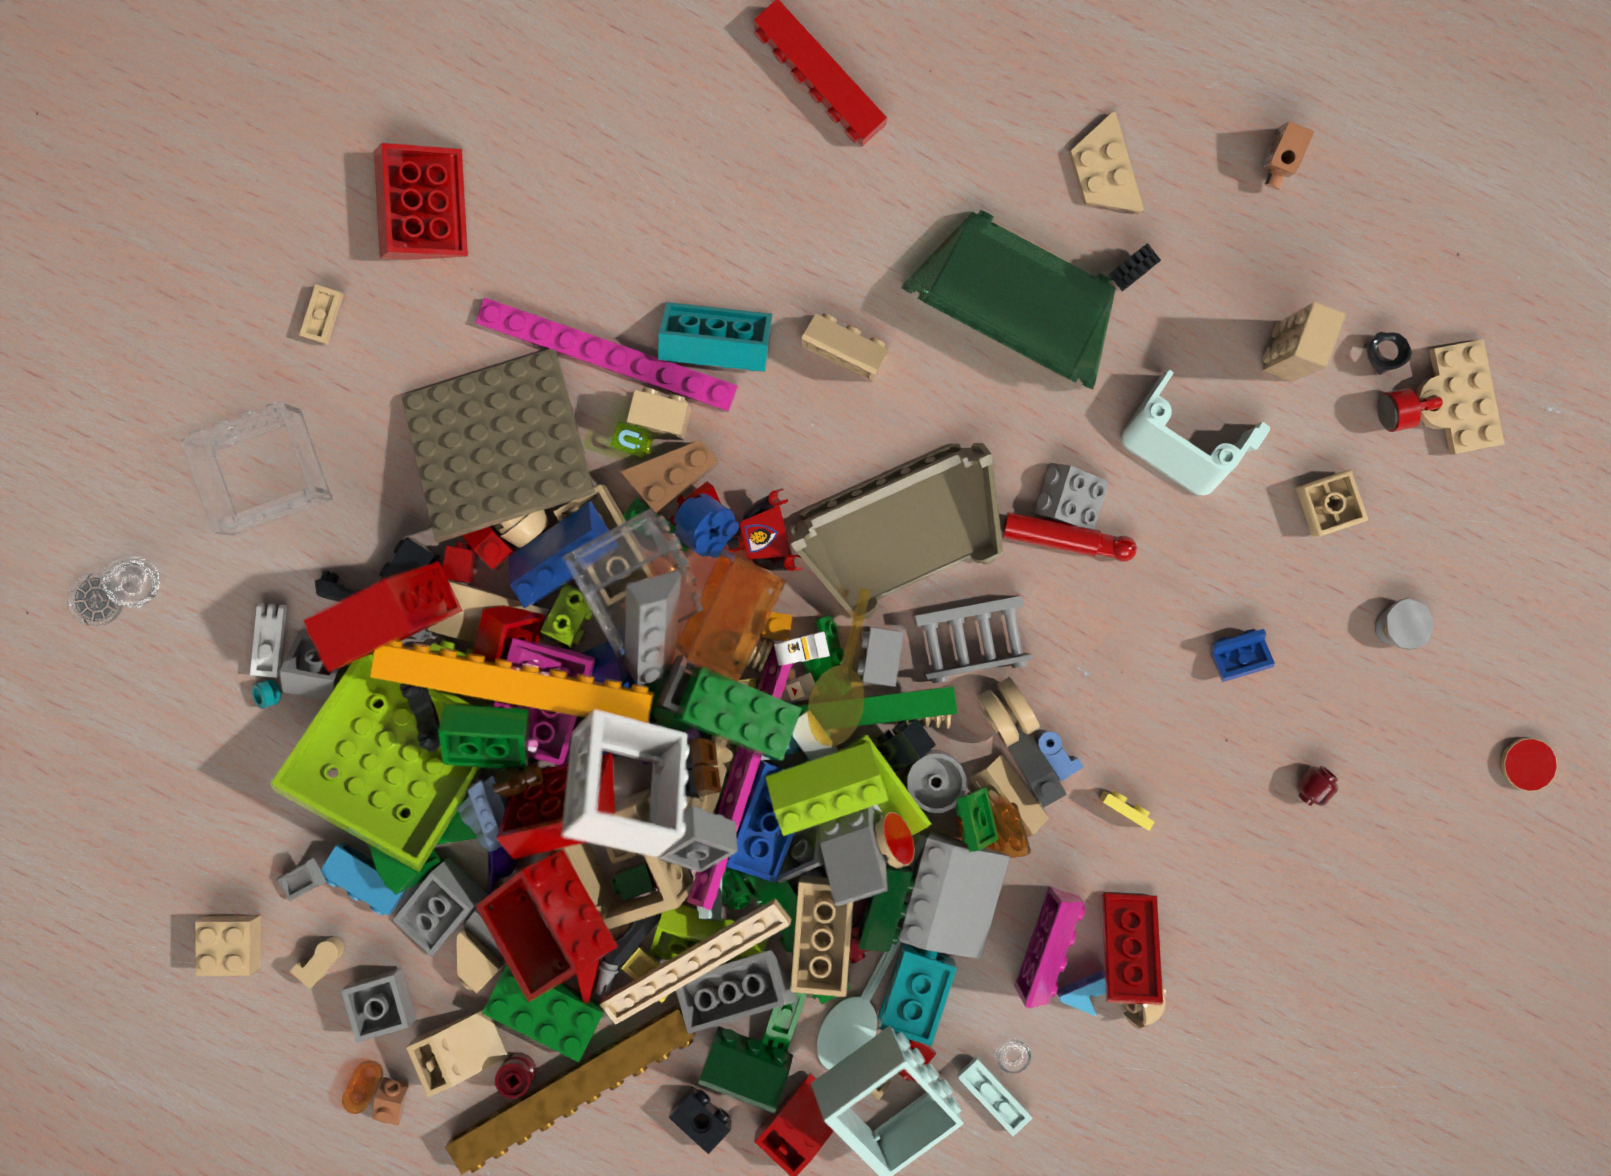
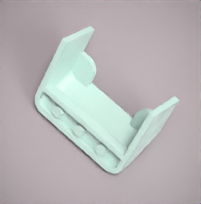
M1168 370L1159 376L1121 434V443L1128 451L1197 496H1204L1210 494L1238 465L1260 430L1253 428L1243 432L1235 446L1229 443L1220 444L1215 447L1209 456L1165 426L1171 417L1172 409L1168 401L1160 397L1159 394L1174 373Z

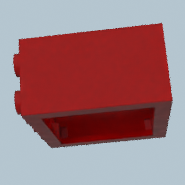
M436 562L387 578L303 621L307 627L308 636L313 640L319 652L321 662L330 672L374 654L376 649L397 639L402 641L463 610L440 563Z
M564 850L521 870L475 906L528 1002L570 979L618 947ZM527 890H529L530 894L532 895L534 901L536 902V904H537L539 910L541 911V913H542L544 919L546 920L548 926L550 927V929H551L553 935L555 936V938H556L558 944L560 945V947H561L563 953L565 954L567 960L569 961L570 965H568V963L566 962V960H565L563 954L561 953V951H560L558 945L556 944L554 938L552 937V935H551L549 929L547 928V926H546L544 920L542 919L540 913L538 912V910H537L535 904L533 903V901H532L530 895L528 894Z

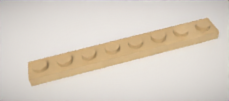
M773 899L602 998L600 1006L612 1021L618 1024L790 925L791 918L778 901Z

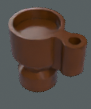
M537 763L526 765L523 770L518 767H511L499 771L496 776L497 783L493 784V790L495 794L501 793L503 797L508 798L523 793L527 785L533 787L542 784L543 777L540 767Z

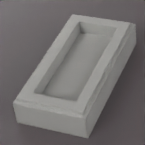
M314 858L277 878L289 901L327 882Z

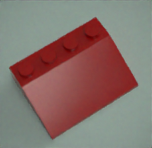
M381 143L374 150L380 259L414 260L467 257L462 149Z
M606 753L601 755L596 812L615 816L613 755ZM569 763L542 769V784L533 787L527 785L523 793L509 798L496 839L513 859L587 842L562 836Z

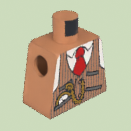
M1290 121L1277 128L1262 167L1264 170L1269 171L1264 185L1280 190L1284 178H1288L1297 172L1315 132L1314 130ZM1281 156L1284 158L1285 163L1282 162Z

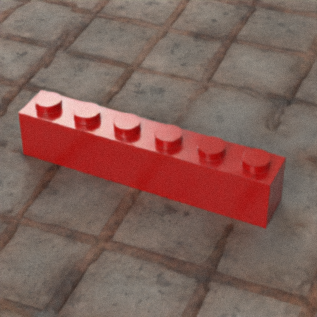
M775 0L754 19V34L762 44L768 43L773 49L772 54L781 64L785 62L790 67L792 77L799 84L803 82L810 89L808 93L816 103L822 102L828 109L826 111L828 116L836 124L840 122L846 128L844 132L853 143L858 142L863 147L886 126L887 117L780 0Z

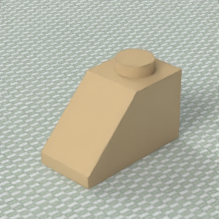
M464 928L456 936L457 975L461 978L460 982L466 989L474 990L478 993L501 969L504 963L480 940Z

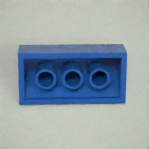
M588 502L508 557L510 587L523 608L540 602L620 549L592 502Z

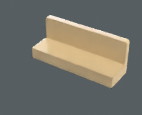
M1003 754L997 756L988 766L969 777L976 788L987 787L992 811L1015 843L1033 836L1048 820V816Z

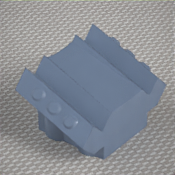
M491 776L483 783L480 781L468 790L469 797L457 809L463 822L471 827L477 835L478 842L489 853L502 847L496 836L510 798L503 797L501 793L495 794L493 784L497 783L496 776Z

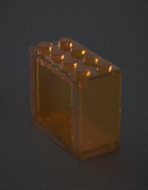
M723 550L685 625L676 648L686 659L738 683L787 580ZM769 589L773 590L771 594L768 593ZM738 660L739 663L734 665V661Z

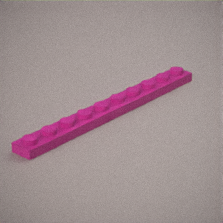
M484 298L475 322L480 326L546 349H555L558 353L728 412L738 388L737 385L665 360H658L657 357Z
M773 643L757 690L781 699L793 663L779 666L774 647L775 643ZM740 746L738 747L716 813L724 818L735 821L736 833L743 818V812L752 791V784L762 755ZM728 857L703 872L697 871L687 901L688 903L708 910L712 909L722 876L726 870Z

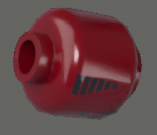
M1324 766L1319 768L1310 767L1297 782V787L1301 792L1298 796L1309 806H1312L1313 803L1324 806L1337 793L1338 784L1336 782L1338 778Z

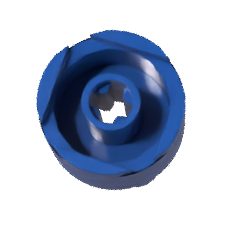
M703 493L699 494L701 497L696 499L691 497L681 505L674 518V523L677 525L676 531H673L678 540L698 555L717 558L728 544L727 541L737 533L739 524L736 522L734 514L710 495Z

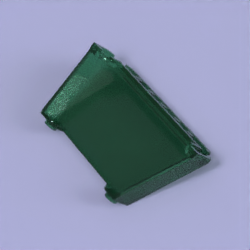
M980 209L978 214L973 211L904 282L902 289L909 293L917 291L920 293L918 299L1070 381L1076 383L1078 378H1080L1079 381L1083 383V386L1093 390L1116 287L1111 285L1113 281L1111 278L1100 272L1097 277L1085 272L992 222L994 216Z

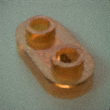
M366 1060L356 1068L342 1096V1105L347 1112L359 1114L369 1106L383 1078V1069L378 1062ZM366 1070H372L374 1077H369L366 1074ZM354 1094H360L362 1101H357Z

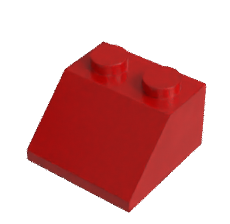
M505 605L483 609L473 654L485 656L484 661L495 662V659L507 660L513 638L539 643L540 631L544 624L545 615Z

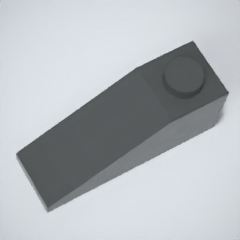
M1016 724L1015 727L1019 733V741L1007 748L1037 802L1044 808L1067 794L1032 734L1028 735L1022 732Z

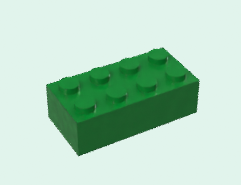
M696 667L692 671L674 720L771 760L783 761L802 708L705 667Z
M506 965L482 1014L579 1062L605 1011L600 1006V1002L593 998L590 999L589 1003L583 1002L581 992L564 983L528 1002L509 966Z

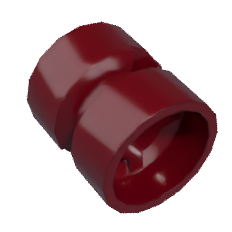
M524 1053L509 1055L495 1076V1086L498 1092L507 1098H518L524 1095L536 1074L534 1060Z

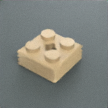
M1352 470L1342 471L1296 488L1312 537H1321L1368 520ZM1329 499L1336 501L1333 509L1328 508L1327 503Z

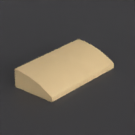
M448 580L463 611L429 627L428 631L475 643L483 609L505 605L542 613L545 615L544 623L549 609L537 604L523 608L519 599Z

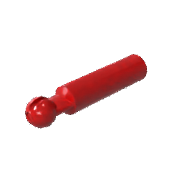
M1007 512L1003 525L1002 538L1094 557L1102 555L1112 557L1120 562H1127L1133 559L1137 552V545L1132 538L1102 534L1100 530L1011 512Z

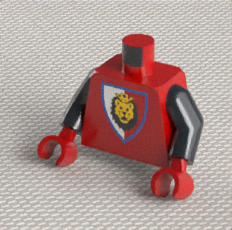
M783 488L773 490L768 496L757 500L743 514V521L739 522L742 533L733 535L727 541L729 551L731 553L746 549L748 560H752L756 566L770 571H800L802 567H795L794 560L801 557L800 555H791L780 505L786 504L788 499L781 501L778 498V494L784 490Z

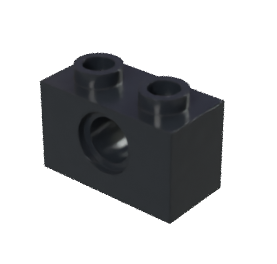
M692 1086L673 1106L669 1119L709 1155L731 1131V1117L723 1108L719 1107L717 1109L710 1102L711 1099L706 1092L701 1089L697 1090ZM703 1113L709 1117V1120L707 1122H699L695 1116Z

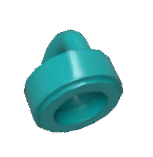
M261 681L253 685L252 697L260 709H265L278 704L281 698V691L275 681Z

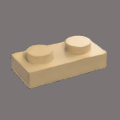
M315 284L299 336L328 345L344 294Z

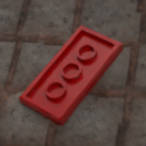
M1103 893L1106 1002L1162 1005L1163 990L1157 896Z

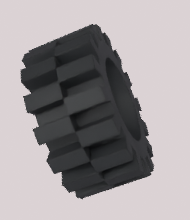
M1147 243L1114 269L1109 276L1123 292L1158 264L1161 259Z

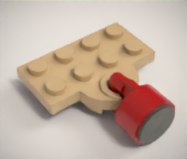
M1484 339L1429 350L1434 377L1424 380L1416 388V393L1410 388L1385 392L1378 401V417L1380 423L1387 431L1396 432L1415 428L1421 419L1424 422L1423 426L1431 429H1445L1450 455L1505 444Z

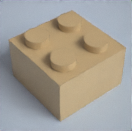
M643 387L642 391H634L627 422L634 428L684 440L692 408L682 396L669 394V397L666 398L662 397L657 390Z
M207 915L195 922L196 976H251L261 969V915Z

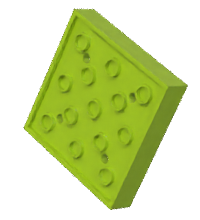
M374 654L352 662L270 784L274 792L420 872L456 814L457 809L466 798L468 790L472 788L484 767L443 765L441 747L434 752L420 748V742L417 741L419 733L415 715L411 712L407 698L402 697V691H400L401 683L370 677ZM428 688L438 714L439 722L441 721L444 704L473 706L447 691ZM376 701L384 703L381 708H375L373 705ZM330 770H337L338 775L330 778L328 777V772ZM409 810L411 814L408 818H402L400 816L401 811Z

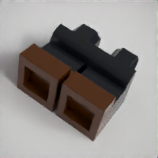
M702 738L691 740L690 744H688L689 754L685 770L688 771V778L684 785V795L694 798L721 792L718 767H713L718 765L715 741Z

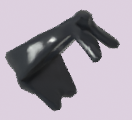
M1378 332L1369 343L1364 345V348H1367L1368 359L1379 375L1403 366L1412 356L1411 347L1407 339L1395 332ZM1385 340L1394 342L1398 348L1397 357L1390 362L1381 360L1376 353L1378 344Z

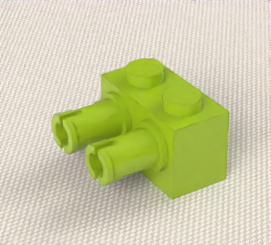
M565 584L540 631L541 635L569 649H572L574 644L579 645L585 633L582 627L586 620H592L597 609L594 606V597Z

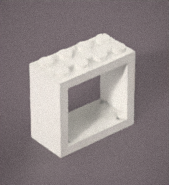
M594 709L572 732L562 836L658 857L682 838L685 831L683 810L687 801L684 795V785L688 778V771L685 770L686 759L689 754L687 733ZM601 750L653 763L649 824L596 812Z

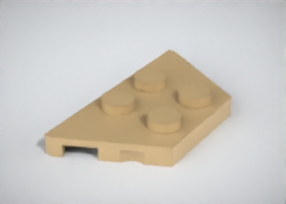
M1115 111L1080 141L1069 154L1084 204L1092 206L1101 205L1108 209H1123L1140 214L1144 212V207Z

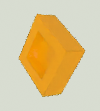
M766 611L762 638L781 641L789 640L793 615Z

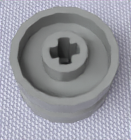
M930 750L920 760L908 765L905 772V786L921 809L930 813H943L953 809L957 804V798L965 794L966 775L962 766L950 754L941 750ZM935 777L940 778L938 779L940 784L937 786L931 783V780Z

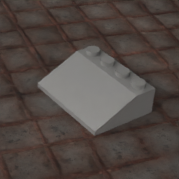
M932 831L926 841L899 941L924 950L981 959L1010 855L988 848L969 852L968 845L964 841Z

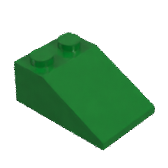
M402 812L400 813L402 818H407ZM369 844L378 875L384 881L385 886L393 891L395 895L424 881L443 861L433 849L422 869L418 872Z

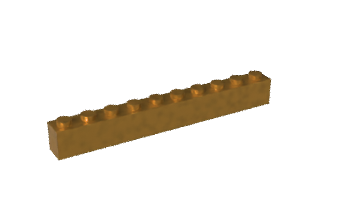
M680 1003L451 1137L445 1148L461 1175L469 1170L471 1173H474L481 1169L489 1158L494 1157V1159H498L508 1152V1147L517 1143L519 1146L532 1137L531 1134L538 1129L541 1132L549 1129L555 1124L554 1120L563 1115L564 1118L571 1116L578 1110L577 1106L582 1103H593L601 1097L600 1093L609 1088L612 1091L624 1083L623 1079L630 1075L636 1077L647 1070L648 1064L654 1061L656 1063L664 1061L671 1055L670 1051L677 1047L680 1050L686 1048L693 1043L696 1032L688 1034Z

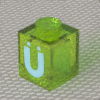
M618 421L610 447L643 459L645 454H650L654 439L650 438L651 433L649 431Z

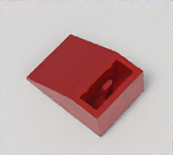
M811 1073L777 1107L776 1112L772 1113L755 1131L754 1142L790 1176H798L834 1132L823 1119L811 1085L816 1078Z

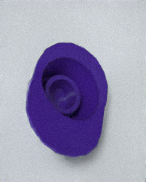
M503 846L490 853L487 850L488 896L492 893L493 882L511 875L518 863V858L513 859Z

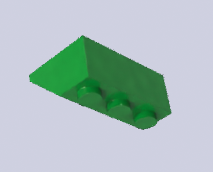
M444 704L439 726L443 765L507 769L518 767L524 769L528 762L530 728L528 709Z

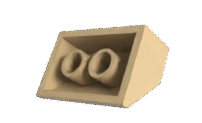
M823 313L822 316L815 314L801 338V347L873 382L889 350L884 347L885 343L874 337L868 340L860 336L861 331L850 325L844 328L836 324L837 319Z

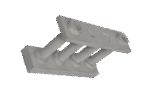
M1013 596L913 615L915 626H922V630L926 631L933 671L924 673L927 680L932 679V683L948 681V676L1008 664H1011L1012 668L1027 666V661L1034 660L1033 654L1022 653L1015 613H1018L1017 608L1024 606L1022 596ZM1001 611V614L1005 616L1012 653L1011 657L996 659L989 623L991 612ZM975 616V620H978L985 662L974 664L969 662L962 623H965L964 617ZM948 621L949 625H952L959 662L958 667L943 669L936 632L938 622Z

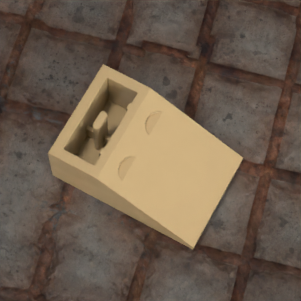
M484 1009L414 1038L406 1047L427 1097L449 1089L509 1056L494 1020L482 1014Z

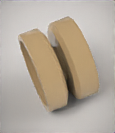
M1007 677L997 683V690L1002 701L989 689L976 697L989 725L998 734L1005 746L1009 747L1019 741V733L1014 723L1019 726L1022 732L1028 735L1039 729L1040 726L1019 688L1010 677Z

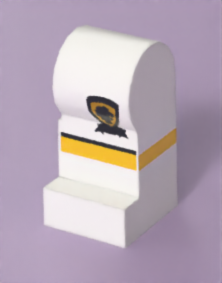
M823 631L774 644L779 666L830 656Z

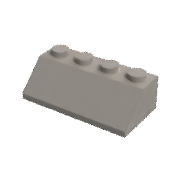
M679 570L626 584L624 665L636 684L643 685L663 679L676 655L681 580Z
M771 950L718 966L676 990L688 1034L797 1001L795 993L791 992L789 973Z

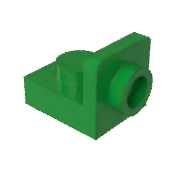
M728 867L722 876V900L726 906L733 910L745 908L750 904V900L754 898L753 891L748 888L747 883L738 870Z

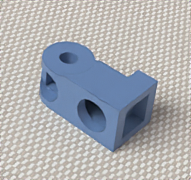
M1045 730L1037 736L1036 743L1059 781L1062 782L1084 767L1077 757L1074 756L1071 759L1062 748V740L1057 733Z

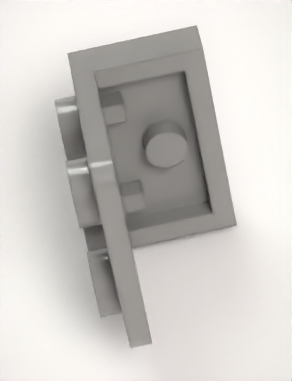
M1050 463L1034 514L1061 520L1071 525L1094 529L1106 494L1108 482L1105 479L1070 465Z

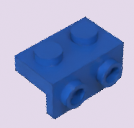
M1250 629L1238 637L1220 638L1213 644L1210 655L1222 682L1274 667L1275 662L1265 641V629L1258 631Z

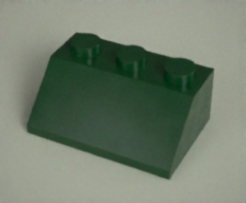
M886 861L887 891L868 897L857 935L858 949L890 952L891 945L897 944L900 935V929L897 928L899 918L904 919L908 903L904 902L907 891L912 892L916 877L912 876L913 871L911 867L895 868Z
M718 1026L708 1049L698 1084L775 1113L790 1072L793 1054L764 1044L757 1039H751L738 1034L731 1029Z

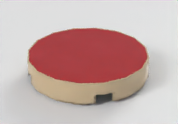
M1530 737L1519 738L1506 747L1500 760L1501 772L1514 788L1528 792L1539 791L1548 786L1555 778L1558 768L1557 757L1552 748L1544 741Z
M895 812L881 815L879 817L880 822H877L875 826V837L882 855H887L889 860L886 861L895 868L910 865L914 859L915 849L908 825Z

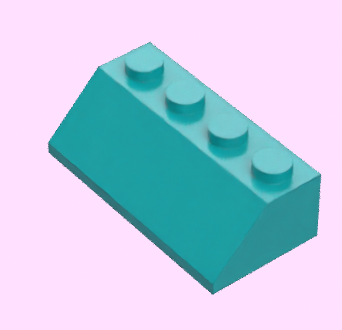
M666 302L659 330L658 360L765 372L772 314Z

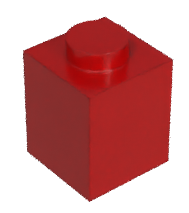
M455 542V547L446 546L442 569L447 579L473 583L478 554L471 550L469 544Z

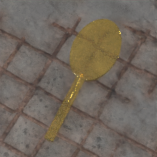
M866 588L860 589L841 665L830 668L818 679L809 698L807 713L809 728L814 738L825 746H835L847 740L857 728L863 713V684L859 675L851 667L871 590Z

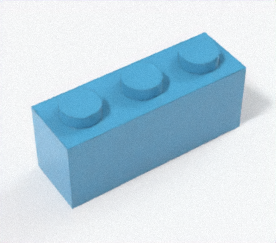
M341 842L334 847L321 869L327 881L326 883L348 891L347 895L356 901L363 900L371 905L370 909L379 915L385 914L388 916L394 912L408 890L406 889L395 895L393 891L385 886L384 881L378 875L374 860L345 842Z

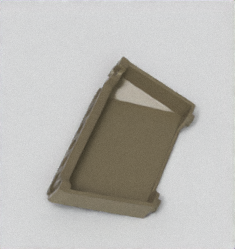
M960 443L946 445L804 509L799 515L801 521L797 525H791L786 530L794 550L855 622L873 616L874 612L878 609V599L967 559L972 558L976 563L990 564L996 558L1003 556L993 457L983 443H974L971 446L972 448H961Z

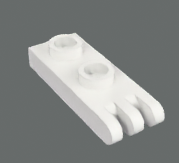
M258 603L250 675L278 678L280 677L287 606L279 605L278 615H276V605L269 604L267 614H265V603Z

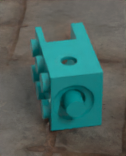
M902 942L878 1015V1020H881L879 1029L884 1030L891 1026L897 1034L902 1032L907 1039L932 1046L957 970L954 959L935 951L924 950Z

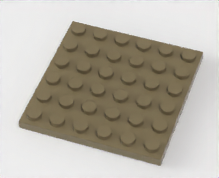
M548 349L401 396L434 539L437 542L595 494L560 360L555 349Z

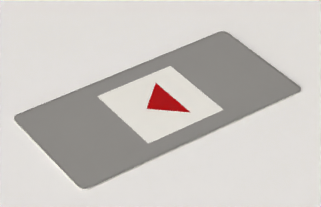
M811 673L787 681L781 700L793 705L819 695Z

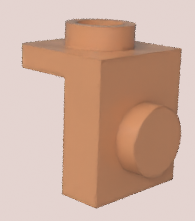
M383 1078L374 1097L372 1119L398 1126L402 1117L403 1102L409 1084L390 1078Z

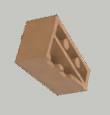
M699 440L623 470L621 473L656 514H660L678 499L679 495L684 494L716 467L719 462L703 442Z

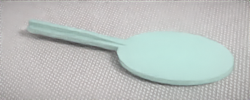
M899 928L900 935L897 944L891 945L890 952H883L862 995L848 997L840 1001L825 1017L818 1034L817 1052L821 1063L830 1070L875 1037L877 1015L870 1000L901 943L899 940L903 928Z

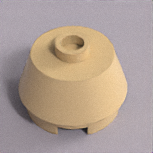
M544 509L496 524L495 527L501 533L500 537L521 548L543 534L542 531L550 522Z

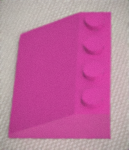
M513 638L507 660L512 661L511 666L522 667L523 664H532L539 666V671L550 672V669H559L566 671V676L577 678V674L592 675L596 657L568 649ZM495 700L494 707L528 709L530 726L529 757L557 765L565 764L571 748L572 732L576 729L580 716Z
M1051 886L1048 888L1014 985L1024 1006L1029 1009L1048 1004L1050 998L1055 997L1059 986L1057 978L1059 972L1065 970L1068 957L1065 955L1068 946L1072 947L1076 939L1077 932L1074 930L1076 923L1082 920L1085 913L1084 901L1080 896Z

